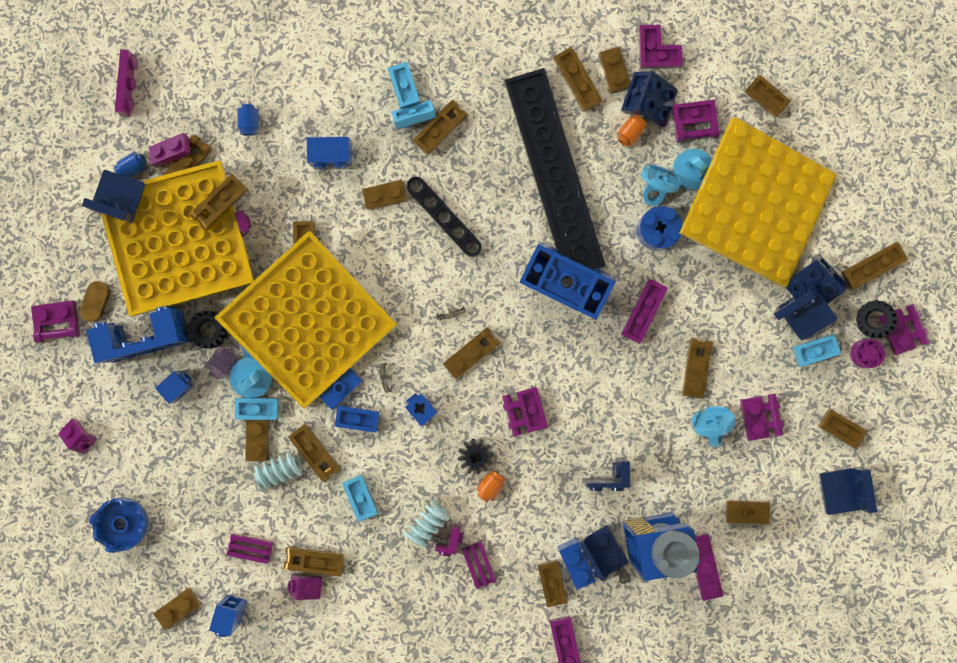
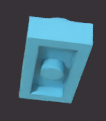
M408 62L389 67L388 71L400 109L420 103Z
M431 100L391 112L396 129L407 128L412 124L427 122L436 117Z
M835 334L792 347L799 367L841 354Z
M235 398V419L277 420L279 419V398Z
M363 474L342 483L358 522L378 514Z

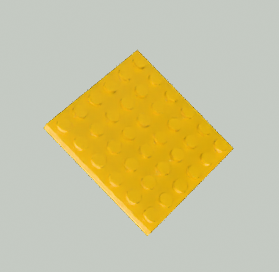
M733 117L729 121L679 234L781 287H787L837 174L744 121Z
M221 160L143 180L142 182L146 186L132 224L101 214L129 317L155 311L156 308L168 305L170 307L243 287L255 281L244 239L239 230L234 205L208 231H204L200 226L201 224L197 220L194 221L190 216L191 212L227 179ZM206 210L204 215L208 218L211 213Z
M310 230L214 317L303 409L310 405L397 325L391 316Z

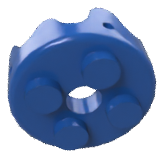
M126 497L114 498L104 502L91 516L89 521L93 528V539L101 543L105 547V551L109 553L126 551L135 547L145 537L148 529L146 511L137 501ZM119 518L125 520V529H120L117 526Z

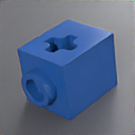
M174 371L155 389L168 404H173L194 386L190 383L192 379L184 371Z
M414 393L406 400L408 405L405 408L420 426H423L438 413L423 393L419 396ZM416 403L425 404L424 413L421 411L416 412Z

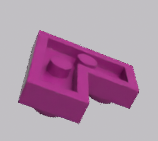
M640 25L639 27L640 69L681 68L683 66L682 45H661V25Z

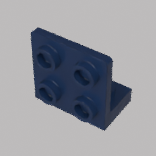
M653 71L634 72L621 111L625 114H641L659 127H665L678 89Z
M103 170L93 200L84 198L82 206L132 224L146 184L130 177Z
M818 253L812 258L808 266L790 279L788 286L785 288L794 297L811 285H814L828 304L846 291L847 283Z
M814 285L779 305L774 312L778 321L782 318L787 321L800 340L810 337L837 321L838 318Z
M615 457V462H612V475H615V478H582V482L587 488H590V491H603V488H611V491H624V488H630V461L624 457Z
M854 467L819 474L825 513L827 515L857 510L867 513L877 512L870 469Z
M608 525L586 536L579 542L581 545L579 549L585 559L588 558L592 564L590 566L592 573L596 578L599 577L601 581L606 580L610 573L629 563Z

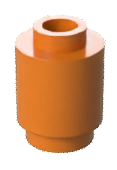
M636 114L629 117L617 132L619 137L617 140L626 147L628 145L633 146L644 133L647 125L646 121Z
M492 470L490 474H486L476 490L479 492L477 496L487 503L489 500L494 501L505 484L503 483L506 479Z

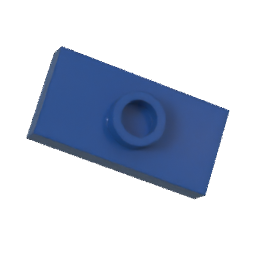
M349 368L319 397L333 410L363 380Z

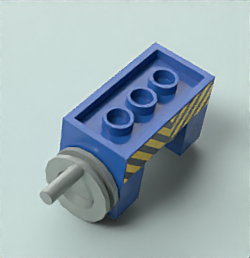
M670 512L622 521L629 561L644 581L666 577L683 578L691 573L698 572L697 565L700 564L694 529H690V526L686 523H680L679 517H676L675 514Z

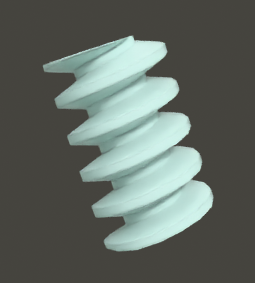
M287 452L286 460L280 455L278 456V463L272 458L270 459V466L264 461L262 463L263 469H260L256 464L254 466V474L259 488L263 491L264 487L269 489L272 484L278 485L279 481L286 482L287 477L294 479L295 474L302 476V468L296 455L292 457Z
M431 499L433 507L425 506L428 513L420 512L423 519L415 518L418 525H409L412 532L404 531V534L412 542L422 547H426L428 545L427 540L431 541L433 534L439 532L438 527L442 528L444 526L443 520L448 521L450 519L447 511L433 499Z

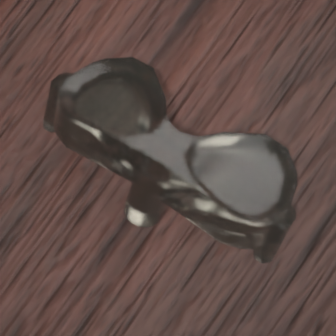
M464 306L455 312L450 307L447 308L449 314L438 315L436 313L437 320L452 319L460 314H464L466 311Z
M382 363L380 365V375L384 391L386 393L392 392L387 384V380L392 379V375L386 376L385 366L388 363Z
M624 566L616 570L620 573L619 582L621 584L631 582V575Z

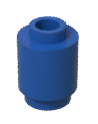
M242 104L241 108H237V129L240 130V135L255 136L257 135V130H259V110L254 108L252 104Z
M134 151L117 161L114 170L117 174L133 178L147 169L146 164L148 162L143 154H138Z

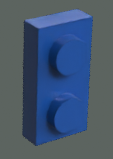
M338 405L334 427L377 433L380 411Z

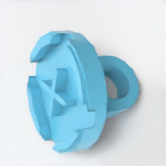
M695 148L685 150L673 162V177L681 179V187L683 189L699 190L712 159L703 150Z
M645 165L640 174L642 179L647 182L643 190V198L648 205L655 206L660 204L667 192L676 193L682 185L679 177L675 179L670 170L661 166L650 165L649 167ZM655 190L659 192V196L650 198L648 193Z
M253 357L240 359L232 367L229 374L233 390L245 398H257L264 395L269 390L273 378Z
M707 407L705 411L701 413L698 411L692 417V427L697 434L709 438L711 447H721L723 435L729 433L735 427V415L733 412L730 413V410L725 407Z

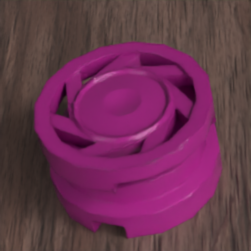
M858 340L851 347L850 358L858 367L875 368L883 362L885 350L877 340Z

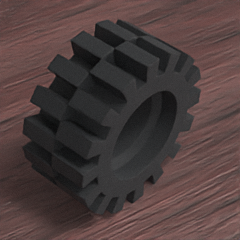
M874 300L861 306L857 312L856 322L859 330L865 336L881 339L887 337L895 330L897 314L890 304H887L885 301ZM877 311L885 315L886 321L883 326L875 328L869 325L868 316L872 312Z
M201 311V313L194 314L195 317H191L190 321L192 322L187 325L190 331H187V334L191 336L189 339L194 341V345L200 346V348L212 349L224 343L223 340L227 339L228 336L226 334L228 331L214 318L219 313ZM205 322H212L216 327L215 334L210 338L204 337L201 333V327Z

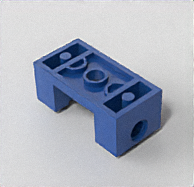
M539 241L519 283L597 320L616 280L614 276L597 268L593 270L558 253V249ZM564 276L573 278L574 283L571 287H564L561 284V279Z
M167 305L156 308V312L149 313L155 337L141 338L142 342H127L123 326H115V323L100 322L93 324L94 328L87 329L86 332L94 363H114L191 343L190 335L187 334L188 327L183 310Z

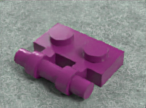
M914 303L906 306L907 315L903 314L902 309L895 310L897 325L895 330L887 336L894 355L917 348L914 339L918 338L921 345L930 343L927 337L929 333L927 328L923 327L920 319L922 317L921 313L917 311ZM884 314L879 316L882 326L886 321ZM908 321H912L915 331L912 333L908 327Z
M537 387L516 392L517 401L512 402L510 394L502 396L504 401L503 409L507 412L509 429H512L513 436L521 435L520 426L526 425L528 433L548 427ZM514 408H521L523 419L517 420Z
M776 393L768 394L769 403L764 404L762 396L739 399L747 441L769 438L768 429L774 428L775 436L784 435L782 429L784 422L781 420L779 413L781 406L780 401H777ZM765 410H770L772 421L767 422Z

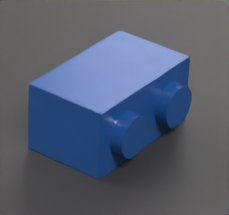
M307 137V163L315 170H324L326 166H334V169H346L347 166H352L350 138Z
M574 538L558 545L557 548L576 590H579L596 582L587 560L579 549L580 544L578 540Z
M226 595L215 607L209 631L215 632V635L219 637H230L241 625L247 600Z

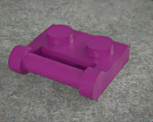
M715 99L672 106L676 143H681L688 139L711 137L712 139L719 137ZM703 123L710 124L709 129L683 132V126Z
M75 300L31 306L34 327L33 340L35 343H43L49 339L77 338L80 336ZM69 322V328L44 332L43 326Z

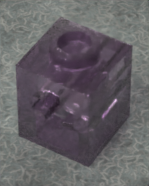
M218 346L205 367L210 370L208 373L218 380L220 378H228L232 367L241 357L225 346Z

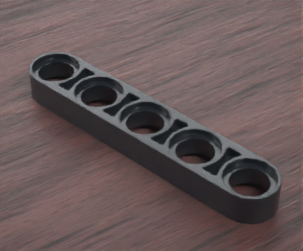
M417 176L410 178L407 182V190L410 195L468 257L478 256L482 248L480 241L422 178ZM414 181L422 184V189L419 192H413L410 189ZM432 196L436 199V204L429 208L425 206L424 201L427 197ZM444 211L450 214V220L446 223H442L438 219L439 214ZM455 227L463 228L464 235L461 238H455L452 235ZM475 242L478 245L477 252L469 253L466 250L467 244Z

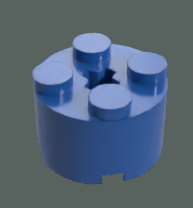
M658 206L648 210L639 219L636 227V235L639 242L653 251H662L669 248L681 237V234H679L682 228L681 218L670 207ZM655 227H662L663 231H656Z

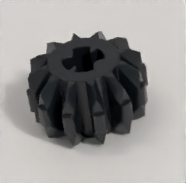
M472 438V446L467 441L464 442L467 450L459 448V452L465 455L459 456L458 461L465 460L461 468L463 469L469 465V474H471L473 468H476V474H480L479 467L487 471L488 468L484 463L490 465L493 463L492 460L486 458L493 456V452H485L490 448V445L487 444L482 448L483 439H480L479 444L476 445L475 438ZM476 451L480 452L479 456H482L481 459L472 461L470 454H474Z

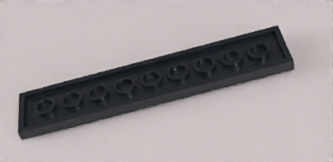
M545 68L505 79L504 83L555 248L558 249V253L593 270L605 267L604 258Z

